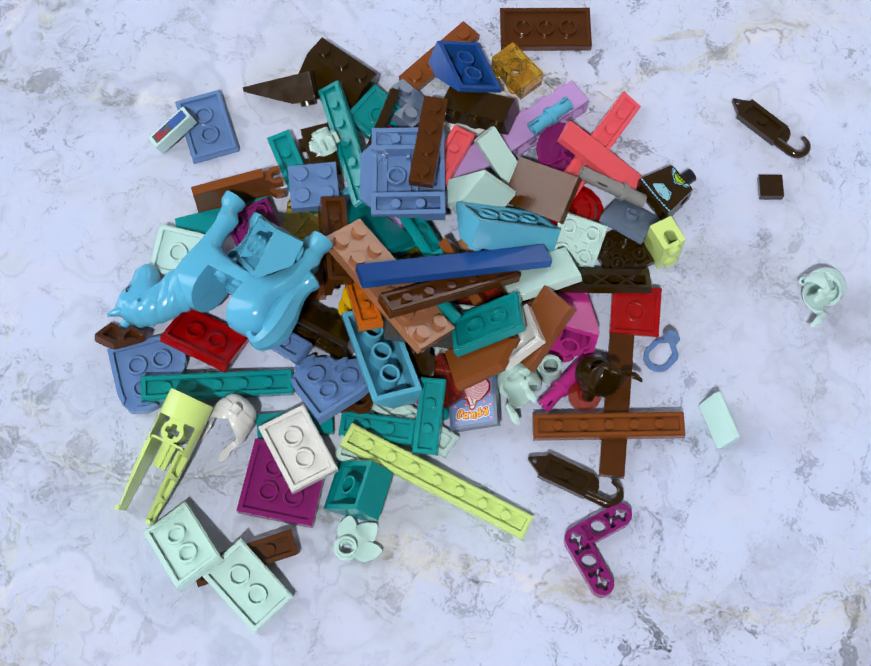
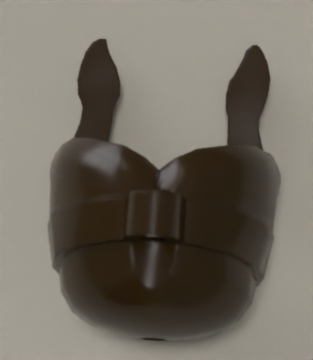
M595 354L583 357L575 369V380L583 391L582 399L587 402H592L595 396H612L619 390L627 376L639 382L643 381L636 372L629 370L621 372L616 366H612L607 359Z

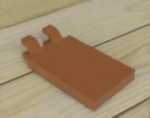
M278 165L271 167L267 171H262L261 168L191 187L198 213L222 207L221 198L226 191L233 192L244 202L268 195L277 199L286 197L284 189H275L284 186L282 178H272L280 174Z

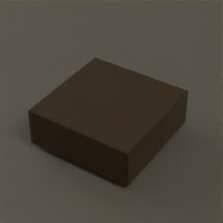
M758 175L759 199L782 200L784 197L782 175Z

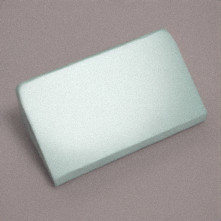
M719 391L703 401L699 408L716 447L722 449L734 445L740 435Z

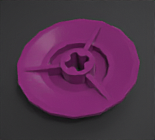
M557 123L547 127L540 134L536 151L540 164L563 172L575 155L557 142L566 123Z

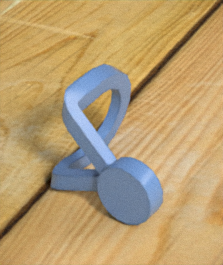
M668 330L664 334V338H656L650 343L643 354V361L648 369L654 372H664L678 360L679 354L676 345L680 341V337L676 332ZM660 343H669L672 355L668 362L662 366L654 365L649 359L651 350Z

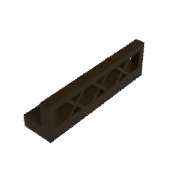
M578 268L582 277L581 282L554 291L556 293H651L652 285L649 269Z

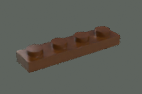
M424 96L410 170L409 185L427 188L434 187L448 99Z
M291 529L246 544L265 565L299 554ZM203 576L196 580L198 587L209 584Z

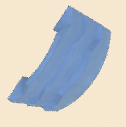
M418 127L372 128V144L360 155V201L371 208V217L396 216V218L445 220L444 130L434 187L427 188L409 185Z

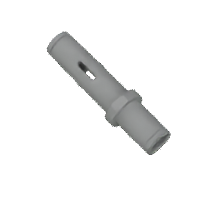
M584 165L578 172L577 177L581 178L582 181L616 196V199L619 201L625 200L640 208L646 202V194L629 187V184L626 182L620 183Z

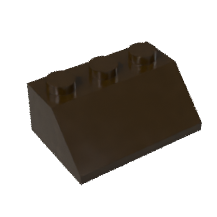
M323 37L307 53L299 73L314 70L318 90L337 80L341 82L350 110L374 84L377 85V73Z
M306 299L292 332L312 343L314 347L337 359L343 357L351 359L355 352L344 322L339 320V317L333 312H324L318 309L314 302Z

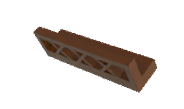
M345 197L320 198L318 208L319 233L327 236L348 225ZM330 252L326 253L322 258L325 295H332L334 285H352L353 279Z

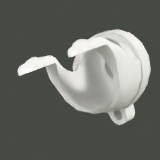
M230 394L215 404L199 438L201 440L206 436L215 418L229 419L236 439L226 448L222 449L218 462L227 459L233 449L243 444L257 418L255 407L249 400L238 394Z

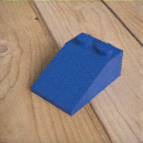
M436 42L429 59V64L437 79L458 92L501 93L502 88L478 42Z

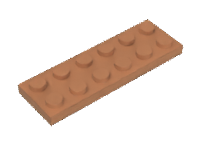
M361 219L326 236L333 244L332 249L329 251L330 254L417 354L453 332L455 327L437 306L391 319L388 318L378 302L379 295L416 285V282L362 288L355 272L356 264L396 259Z

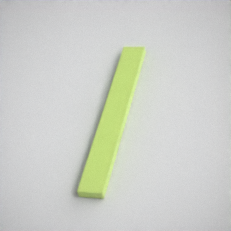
M353 423L340 444L341 448L366 461H373L393 472V475L521 541L534 517Z

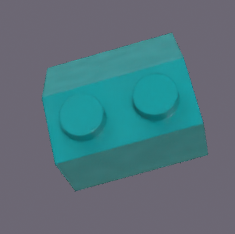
M339 461L337 465L338 472L334 475L324 509L345 516L351 515L359 520L378 521L390 488L393 472L373 461Z

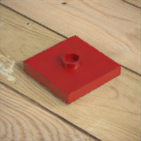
M652 288L651 293H612L609 334L618 333L658 338L662 288Z

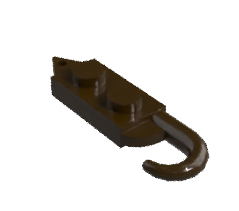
M737 98L732 99L733 107L737 113L736 119L770 145H775L792 158L799 159L809 154L811 144L805 136L801 138L805 144L804 149H794L787 143L791 135L789 126L753 99L750 101Z
M550 453L547 456L528 457L529 463L538 474L537 478L581 499H587L601 507L609 508L621 503L624 498L623 487L616 480H612L611 483L616 487L617 495L615 498L609 499L598 494L599 480L595 474Z

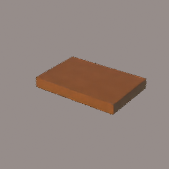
M546 285L543 286L530 306L546 343L521 361L532 372L536 371L577 310Z

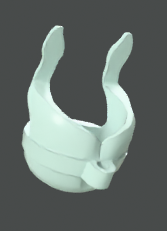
M823 267L815 269L810 274H804L799 279L800 284L804 286L802 293L803 301L809 309L818 315L810 327L820 325L823 319L827 317V312L823 306L835 305L846 292L845 278L834 268Z
M521 362L510 370H505L497 375L499 392L503 397L508 398L505 409L509 413L510 419L516 425H520L519 416L514 409L522 408L530 401L537 403L534 391L542 387V381L538 373L528 370Z

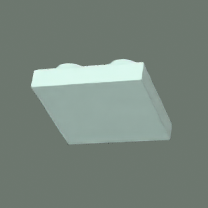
M568 212L564 224L558 223L557 225L561 231L554 250L566 247L576 267L594 268L608 225Z

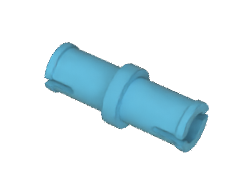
M563 97L552 107H546L541 115L527 123L531 133L537 136L538 133L549 125H555L560 117L573 109L571 101L567 100V97Z

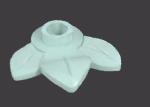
M351 515L339 523L337 528L339 538L334 543V553L338 559L342 561L357 559L361 562H370L381 555L382 549L373 543L378 532L377 523L366 522L357 525ZM350 545L352 549L350 552L345 553L342 551V547Z

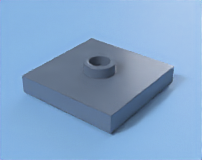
M615 199L602 213L599 221L641 244L646 239L650 225L657 223L660 218L625 200L619 201Z

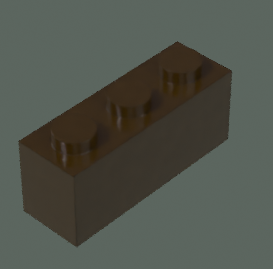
M449 87L444 97L448 99L445 120L451 124L467 125L472 129L480 128L487 130L494 126L499 133L508 135L519 113L514 98L492 93L458 92L454 88Z

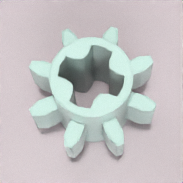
M323 127L311 134L313 140L309 144L313 153L316 152L317 154L320 152L323 157L332 154L338 149L335 143L340 142L336 131H329L328 127Z

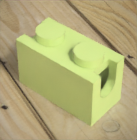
M671 216L650 225L644 244L653 257L657 270L662 268L663 265L669 268L679 261L678 259L686 239Z

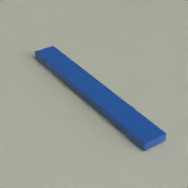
M544 244L356 264L355 272L362 288L547 268L551 267L552 259Z

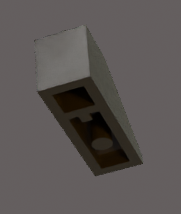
M314 70L243 87V91L246 93L291 104L300 103L301 107L315 104L314 99L320 98Z

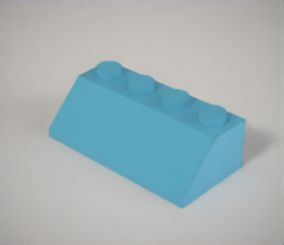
M461 201L456 202L459 236L468 244L467 247L471 250H494L544 244L547 252L554 251L561 229L545 217L523 209Z
M258 216L237 261L254 277L259 278L292 266L294 261H298L304 251V247H302L304 242L286 229Z
M353 311L342 313L344 325L373 404L397 408L417 403L422 388L405 343L386 340L383 328L359 332Z

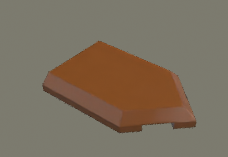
M511 336L460 357L455 355L453 347L446 350L445 355L458 391L461 392L505 371L509 364L508 359L513 349L517 348L520 338Z

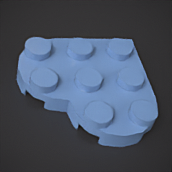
M160 336L151 337L144 342L124 348L107 349L117 395L122 405L131 414H149L161 408L164 403L141 402L140 376L185 374L187 355L160 342Z
M310 355L304 358L299 366L295 365L296 371L291 378L296 394L320 425L369 393L358 360L348 359V357L335 361L330 356H327V358H316L315 355Z

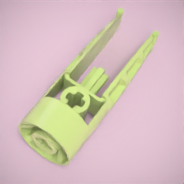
M170 389L136 459L120 504L115 505L116 510H127L161 441H163L152 463L153 466L166 471L176 449L180 450L176 452L145 521L149 525L157 522L156 518L179 481L213 411V407L175 389ZM169 416V421L164 423L166 417ZM193 427L195 429L190 437V428ZM173 429L180 432L178 437L171 434ZM188 441L185 448L179 446L185 444Z

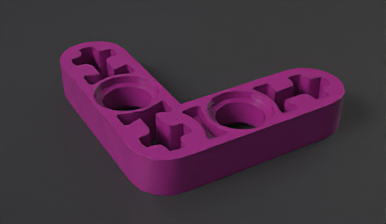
M622 503L611 506L575 525L564 536V545L590 591L599 598H604L611 594L614 588V580L595 549L594 544L629 525L632 519V511L627 505ZM617 510L619 513L624 512L626 514L624 521L622 522L621 519H617L611 524L614 528H610L608 520L615 517ZM596 521L603 523L605 532L602 534L593 533L591 524ZM572 534H574L576 537L581 536L582 539L580 540V546L582 547V549H584L586 546L589 548L587 550L582 551L578 556L576 555V553L580 550L578 545L576 543L571 544L569 542L572 538ZM584 556H592L596 561V566L592 569L585 568L581 562ZM601 569L602 572H599L598 577L602 582H608L606 591L602 588L597 589L598 580L594 575L590 578L589 575Z

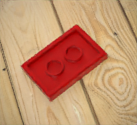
M192 309L190 312H183L176 317L160 336V342L223 372L228 370L249 342L246 336L238 334L228 324Z

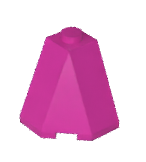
M588 293L559 294V296L577 309L548 351L550 355L559 357L561 362L572 361L575 356L583 353L585 356L594 353L600 331Z

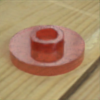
M577 382L568 391L570 405L580 412L594 410L601 400V397L595 396L592 402L582 399L583 391Z

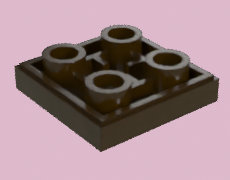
M615 230L606 233L597 258L603 269H645L655 262L644 242L639 244Z

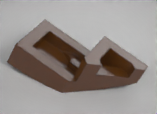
M112 322L95 333V342L110 349L124 348L147 340V334L132 325L123 329Z

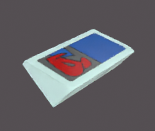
M182 107L156 130L149 139L164 154L197 121Z

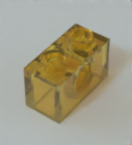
M514 42L492 57L491 68L496 78L501 79L506 84L508 91L513 95L515 94L520 100L542 84L543 72Z

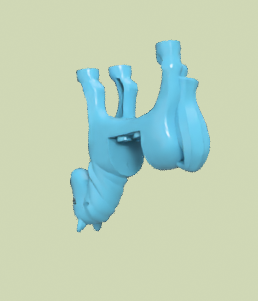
M226 191L221 198L222 207L216 221L202 239L182 258L176 269H172L160 281V274L153 265L144 264L137 268L127 287L120 293L115 308L107 313V316L122 317L123 320L120 327L123 329L130 325H135L138 328L155 326L174 319L183 312H190L191 309L198 312H209L215 309L229 293L232 295L226 310V321L229 327L238 334L246 336L254 349L259 351L271 350L280 346L289 338L298 321L305 299L311 292L319 289V281L314 274L319 270V264L323 256L332 249L333 244L323 234L313 231L309 237H304L302 240L304 242L302 245L304 247L303 254L298 261H294L292 266L256 278L246 269L242 268L237 259L258 216L265 220L267 219L261 214L253 212L249 218V228L243 241L234 249L225 253L222 246L223 242L238 225V213L246 206L240 197L231 191Z

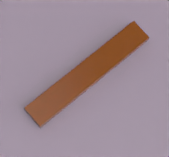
M684 412L532 414L533 441L685 438L686 436Z

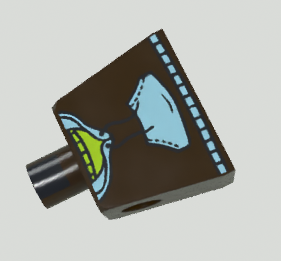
M668 166L639 179L636 190L646 194L647 205L660 220H663L669 216L672 217L690 199L693 191L690 184L696 181V175L691 169H687L680 174L674 166Z

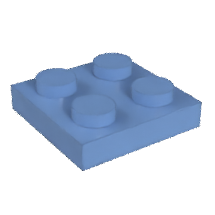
M336 162L288 166L292 213L318 211L321 197H339Z

